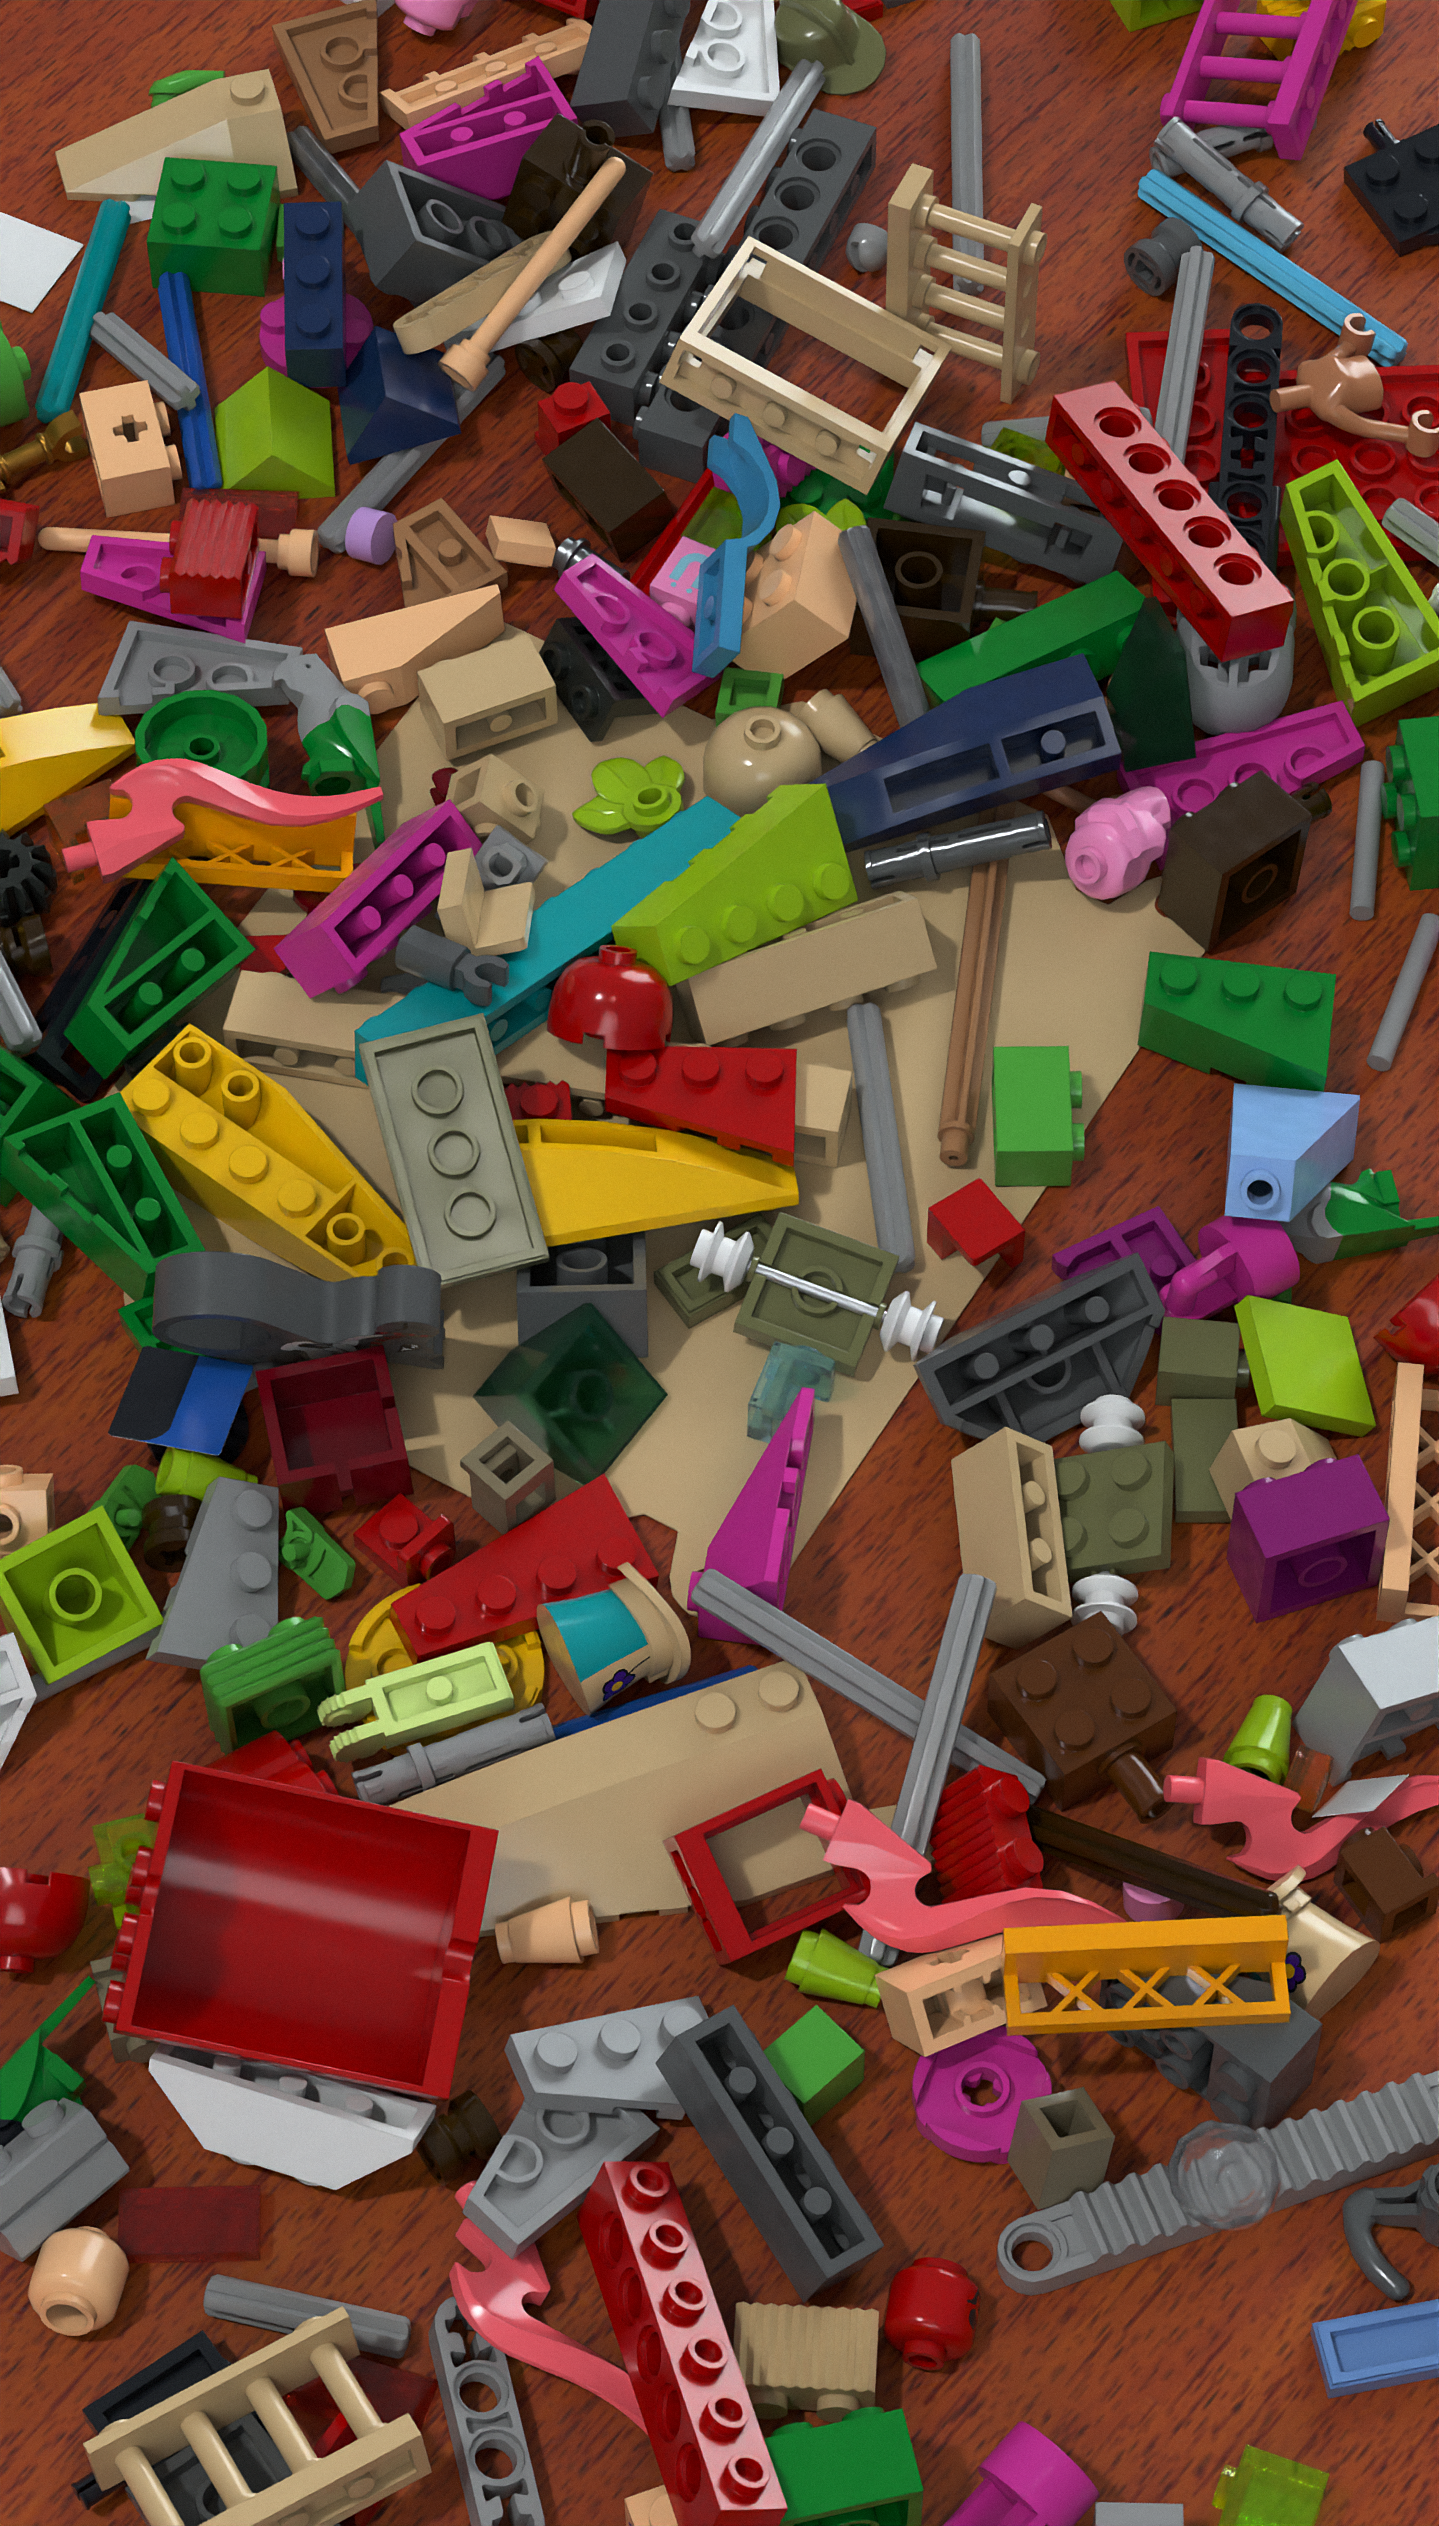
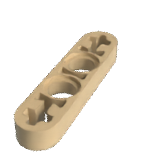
M552 231L535 235L521 242L395 321L393 328L404 354H416L436 347L488 315ZM569 249L548 276L563 268L572 260Z

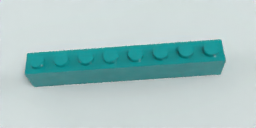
M706 796L685 811L676 813L670 821L643 839L634 841L625 851L601 867L592 869L583 879L556 897L547 899L532 914L527 948L517 952L497 955V957L504 959L509 964V983L506 987L490 982L492 983V1002L489 1006H480L470 1002L464 996L461 989L456 988L453 992L427 982L423 986H417L412 989L405 998L378 1016L367 1019L360 1028L354 1031L355 1077L368 1086L359 1052V1044L484 1013L495 1055L548 1020L549 1005L554 986L567 966L580 958L599 956V948L602 945H616L611 926L663 882L673 881L690 867L688 861L700 851L713 848L731 833L729 827L741 817L711 797Z

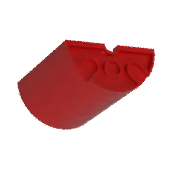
M172 1760L166 1782L153 1779L151 1783L144 1820L155 1822L150 1847L139 1845L135 1862L131 1866L124 1904L136 1906L135 1914L124 1913L121 1928L117 1932L110 1970L122 1972L121 1982L110 1979L101 2021L114 2024L113 2033L446 2102L450 2095L470 1988L471 1966L479 1940L499 1830Z

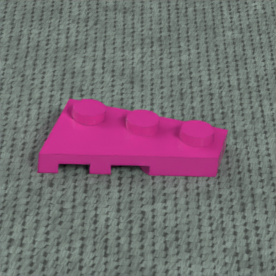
M91 536L80 570L81 590L246 643L267 571L265 551H259L243 619L171 614L170 593H161L162 558L173 557L170 555L169 542Z
M594 553L562 573L554 588L555 592L662 718L721 678L724 669L714 678L692 672L695 633Z

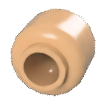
M82 2226L53 2233L42 2244L29 2284L28 2297L32 2308L48 2328L67 2336H80L103 2328L115 2317L129 2272L126 2254L104 2231L95 2227Z

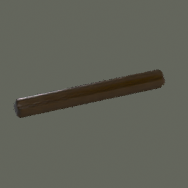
M1031 1804L1026 1811L1032 1841L1042 1852L1222 1918L1283 1914V1906L1279 1904L1278 1895L1272 1891Z

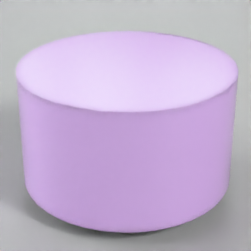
M369 507L357 509L346 529L345 546L348 555L354 559L377 565L386 563L395 550L393 524L397 522L395 515Z

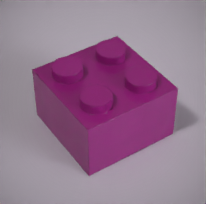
M1359 1454L1341 1460L1335 1458L1322 1459L1308 1466L1303 1472L1277 1480L1271 1477L1258 1479L1247 1485L1242 1491L1235 1493L1226 1559L1256 1624L1378 1585L1390 1518Z

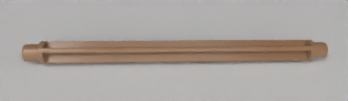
M1016 801L979 812L977 826L1014 818ZM1009 858L972 866L937 1136L941 1142L939 1158L944 1164L949 1166H961L967 1162L969 1146L975 1139Z

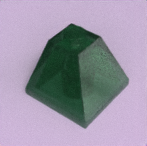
M1156 596L1144 599L1106 690L1108 712L1122 752L1120 762L1125 772L1196 758L1186 652Z
M583 1303L512 1349L473 1395V1398L498 1427L509 1420L553 1459L555 1469L584 1486L603 1473L605 1474L668 1394L592 1303Z

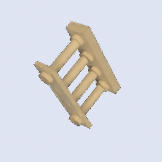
M912 163L888 203L886 310L951 345L950 353L1002 370L1000 401L1011 404L1021 385H1030L1040 363V352L1034 351L1039 263L1047 245V234L1041 232L1042 206L1031 203L1015 230L939 204V198L933 196L934 170ZM932 227L1008 252L1007 267L938 245L937 238L931 236ZM930 267L1006 292L1005 307L936 284V278L930 276ZM929 306L1003 331V346L935 323L934 316L929 315Z
M343 2306L324 2316L307 2319L287 2336L130 2419H121L109 2424L98 2436L83 2443L93 2474L101 2491L103 2492L125 2480L151 2526H185L154 2472L152 2465L191 2445L227 2508L226 2511L198 2526H333L432 2473L422 2434L409 2413L390 2423H382L346 2364L347 2361L360 2355L350 2317ZM319 2376L357 2437V2440L325 2458H318L281 2397ZM253 2411H256L292 2472L291 2476L259 2493H252L217 2433L219 2429Z

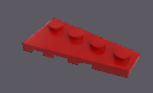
M603 1473L392 1602L389 1619L412 1664L415 1665L482 1643L493 1642V1644L538 1630L537 1607L539 1604L574 1599L609 1589L608 1585L627 1578L618 1569V1566L625 1562H629L655 1589H657L659 1574Z

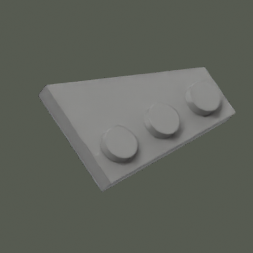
M129 621L99 693L98 713L103 716L145 713L164 698L193 690H216L235 695L253 707L288 705L290 699L282 688L272 689L273 672L276 666L281 661L287 660L289 656L303 655V648L246 639V643H242L218 634Z
M220 1476L207 1486L184 1551L187 1555L177 1584L169 1592L164 1606V1610L167 1613L159 1635L151 1642L145 1660L201 1670L202 1666L206 1664L208 1657L217 1649L229 1644H240L242 1647L268 1637L270 1630L278 1624V1487Z
M699 1996L510 2034L504 2051L529 2108L612 2114L617 2107L656 2110L657 2118L682 2120L686 2112L655 2063L677 2035L708 2019V2016Z
M524 2099L521 2109L506 2135H503L470 2192L462 2213L513 2260L584 2202L604 2161H634L655 2143L660 2128L642 2111L636 2108L617 2107L612 2114L529 2108Z

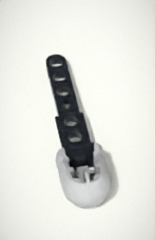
M1252 303L1239 307L1233 313L1231 319L1219 482L1209 483L1208 495L1219 509L1228 515L1232 525L1246 542L1257 550L1261 560L1273 575L1277 577L1282 489L1279 486H1272L1277 413L1273 411L1270 405V393L1273 389L1279 388L1283 322L1282 317L1274 308L1265 304ZM1250 325H1258L1268 329L1271 334L1264 339L1255 340L1243 335L1241 330ZM1246 369H1257L1264 372L1268 378L1260 383H1248L1240 379L1238 374ZM1243 413H1253L1262 417L1265 423L1255 428H1248L1238 424L1235 418ZM1242 449L1253 450V469L1241 468ZM1245 502L1255 506L1259 513L1251 518H1240L1231 514L1228 508L1236 503ZM1289 588L1288 590L1294 599V610L1289 621L1284 646L1221 663L1177 608L1176 620L1178 627L1175 632L1172 669L1177 703L1187 720L1204 732L1217 736L1225 733L1254 731L1272 722L1282 712L1293 680L1295 648L1293 633L1296 628L1297 616L1295 596ZM1208 660L1218 663V670L1217 668L1207 666ZM1259 664L1258 670L1248 672L1249 665Z

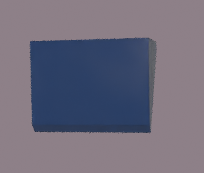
M378 326L374 327L347 369V386L337 387L346 455L350 465L462 434L453 380L438 366V361L444 355V352L431 348L416 354H404L396 333Z

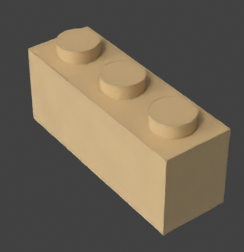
M1004 1427L953 1458L951 1466L963 1574L984 1576L994 1581L997 1586L984 1637L1017 1650L1070 1620L1073 1616L1053 1448L1046 1443Z

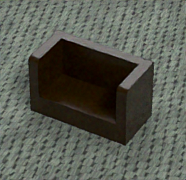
M598 417L542 458L555 490L621 563L661 534L674 516L665 490Z

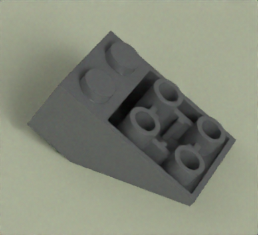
M1210 1974V1975H1211L1212 1977H1214L1215 1979H1217L1221 1974ZM1169 1976L1156 1991L1174 2006L1193 2005L1206 1990L1188 1976ZM1236 1976L1226 1987L1244 2002L1273 2001L1271 1985L1267 1982ZM1151 1977L1140 1979L1146 1983ZM1104 1979L1101 1982L1099 2006L1103 2009H1120L1135 1993L1118 1979ZM1215 1999L1211 2004L1222 2003L1219 2000ZM1289 1999L1291 2015L1289 2022L1119 2030L1107 2031V2033L1121 2045L1129 2048L1135 2045L1155 2060L1158 2070L1170 2083L1181 2089L1190 2087L1210 2103L1214 2114L1225 2125L1236 2131L1245 2129L1252 2135L1261 2127L1271 2130L1312 2083L1323 2024ZM1145 2002L1141 2007H1152V2006H1150L1147 2002Z

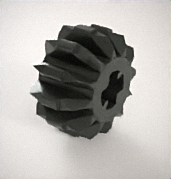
M2 828L0 832V926L6 928L13 926L14 923H18L22 917L35 915V913H50L53 903L52 895L56 894L58 879L56 870L52 867L51 855L46 850L45 845L34 846V842L27 832L11 840Z

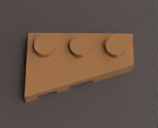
M362 0L272 25L274 44L319 141L329 153L333 154L379 141L377 0Z

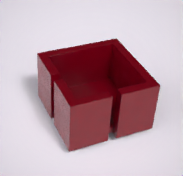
M383 1345L255 1371L285 1519L288 1510L298 1507H304L311 1515L344 1509L341 1497L354 1495L356 1506L392 1499L399 1493L404 1496L414 1494L407 1451Z

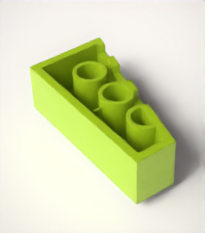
M1338 459L1287 483L1280 520L1337 701H1343L1357 728L1439 687V618Z
M794 784L777 787L766 797L767 803L755 813L745 814L729 827L731 833L713 848L703 849L689 860L690 867L673 881L663 882L611 926L616 945L636 949V960L652 965L667 980L668 986H673L859 901L826 784Z

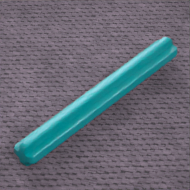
M109 198L100 205L35 403L37 419L42 423L51 422L70 409L92 341L89 335L94 324L92 317L102 311L131 221L130 206L123 200L116 202Z

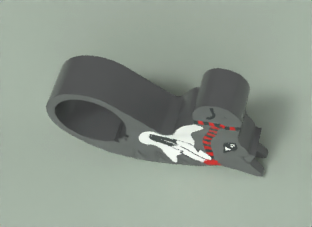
M221 1251L182 1253L167 1257L156 1265L152 1333L164 1343L193 1353L224 1359L271 1363H298L383 1345L387 1363L439 1370L444 1369L442 1352L446 1331L444 1328V1310H440L442 1277L435 1270L425 1267L391 1265L379 1269L376 1276H361L330 1282L248 1254Z

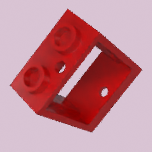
M821 1768L662 1841L719 1966L731 1963L844 1910L843 1905L845 1903L857 1904L866 1900L870 1895V1879L864 1872L859 1869L831 1864L842 1890L748 1933L706 1842L707 1839L798 1797L801 1798L805 1809L811 1803L841 1816L847 1803L845 1794L834 1778L826 1780ZM818 1837L826 1853L830 1841Z

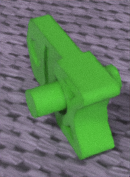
M138 1465L124 1466L100 1500H97L88 1511L90 1512L103 1505L127 1552L140 1535V1529L143 1526V1507L151 1500L162 1497V1495L156 1494V1478L154 1473Z
M304 1507L288 1510L286 1512L287 1530L285 1536L278 1540V1560L289 1570L292 1569L326 1600L335 1598L351 1588L356 1567L355 1561L325 1532V1528Z

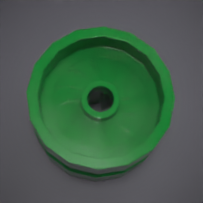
M216 690L184 691L164 698L144 713L135 730L137 767L155 760L170 758L188 759L203 763L249 783L270 789L267 726L256 708L238 696Z

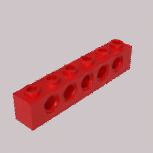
M1115 380L1053 395L1045 443L1221 663L1284 646L1289 621L1294 610V599L1290 591L1277 580L1261 560L1257 550L1246 542L1232 525L1228 515L1219 509L1201 487L1197 477L1187 470L1173 453L1166 439L1160 437L1142 415L1138 405L1128 398Z
M604 2161L576 2217L678 2526H779L788 2507L669 2163Z

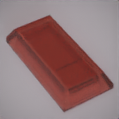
M361 2355L346 2362L382 2423H390L409 2413L421 2433L438 2388L437 2379ZM320 2376L282 2397L287 2407L334 2421L340 2413L339 2407Z

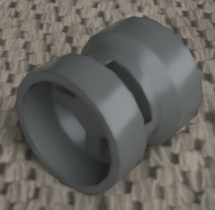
M1167 218L1153 229L1150 239H1139L1124 253L1126 271L1138 288L1146 294L1152 296L1162 295L1176 282L1181 255L1190 252L1192 246H1202V243L1188 224L1178 218Z

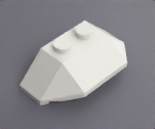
M164 2043L158 2046L149 2061V2072L204 2149L229 2156L233 2161L240 2164L257 2165L292 2176L306 2185L324 2186L333 2190H337L411 2154L434 2119L436 2111L435 2104L427 2099H420L418 2096Z

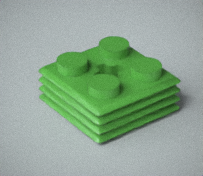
M315 1616L305 1621L301 1617L285 1619L270 1630L268 1637L245 1647H242L240 1644L223 1646L208 1657L206 1664L202 1666L199 1672L210 1730L214 1732L216 1742L220 1743L221 1752L225 1753V1755L273 1730L278 1731L286 1741H290L323 1726L317 1713V1706L321 1704V1701H325L327 1697L330 1698L334 1694L339 1695L341 1692L346 1691L340 1650L336 1649L334 1639L330 1638L329 1629L324 1627L323 1618Z

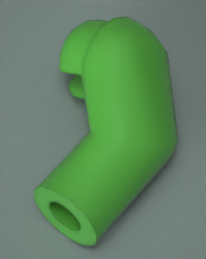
M183 70L154 81L148 93V96L152 97L151 108L212 80L225 78V71Z

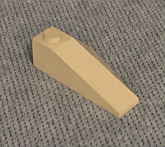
M269 69L212 80L55 152L67 200L104 201L110 198L114 201L134 202L141 195L157 196L165 157L277 166L280 199L298 196V187L283 114Z

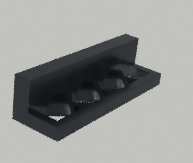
M126 878L120 881L34 1018L42 1033L40 1045L32 1048L28 1054L19 1055L40 1073H48L80 1102L90 1100L103 1078L92 1065L85 1076L82 1077L61 1059V1056L70 1044V1041L63 1033L142 896L152 883V879Z

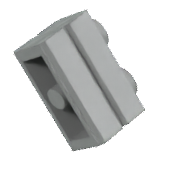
M64 2097L58 2102L56 2100H49L35 2107L22 2121V2127L25 2130L5 2147L0 2145V2251L21 2262L40 2248L48 2237L60 2231L130 2171L129 2166L115 2146L106 2138V2133L92 2113L85 2106Z

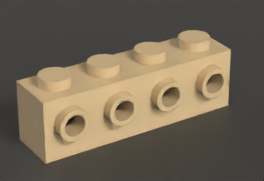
M899 890L830 913L677 983L676 987L690 1036L700 1043L712 1045L713 1047H736L749 1040L748 1032L769 1025L770 1029L774 1031L795 1027L807 1020L805 1015L807 1012L827 1006L829 1011L848 1009L853 1004H860L864 1001L863 993L884 987L887 992L913 987L921 982L920 974L937 969L919 899Z

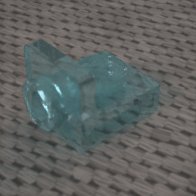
M774 1341L748 1403L747 1437L770 1443L780 1422L783 1421L802 1387L815 1389V1399L829 1402L834 1391L836 1362L831 1358L825 1357L821 1352L805 1345L790 1346Z

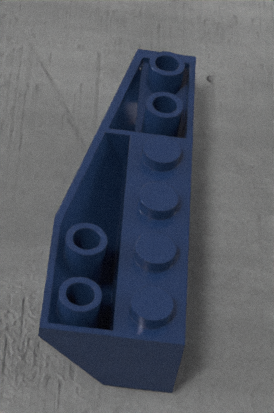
M1084 653L967 688L808 784L827 785L845 853L1119 770L1122 752L1103 694Z

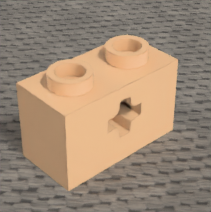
M148 380L79 393L85 434L106 517L175 505L172 481L182 479L180 460L176 445L165 446L163 437L171 436L167 410L164 401L153 403Z
M1003 1932L944 1950L929 1952L875 1974L892 2038L926 2057L1005 2024L1006 2016L1001 1967ZM1041 1983L1019 1984L1021 2013H1032L1048 2006Z

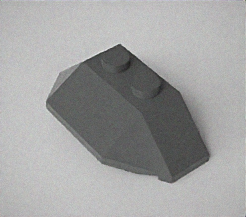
M1137 1252L1060 1282L949 1338L913 1366L940 1424L981 1441L1002 1428L1008 1427L1044 1442L1081 1423V1410L1097 1398L1110 1394L1121 1395L1126 1398L1130 1397L1147 1356L1155 1328L1159 1327L1165 1309Z

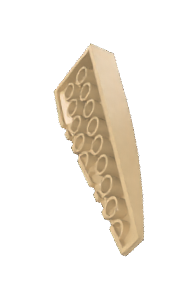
M782 1661L544 1744L411 1796L389 1807L499 1830L479 1937L496 1935V1923L506 1922L511 1918L568 1896H572L574 1902L589 1899L596 1923L619 1921V1915L655 1910H659V1916L688 1913V1907L691 1906V1903L662 1842L663 1840L820 1768L826 1780L834 1778L838 1782L847 1801L849 1798L852 1799L823 1712L806 1674L789 1662ZM800 1797L706 1840L736 1907L747 1906L835 1875L831 1864L823 1861L825 1851L818 1836L799 1829L806 1812Z

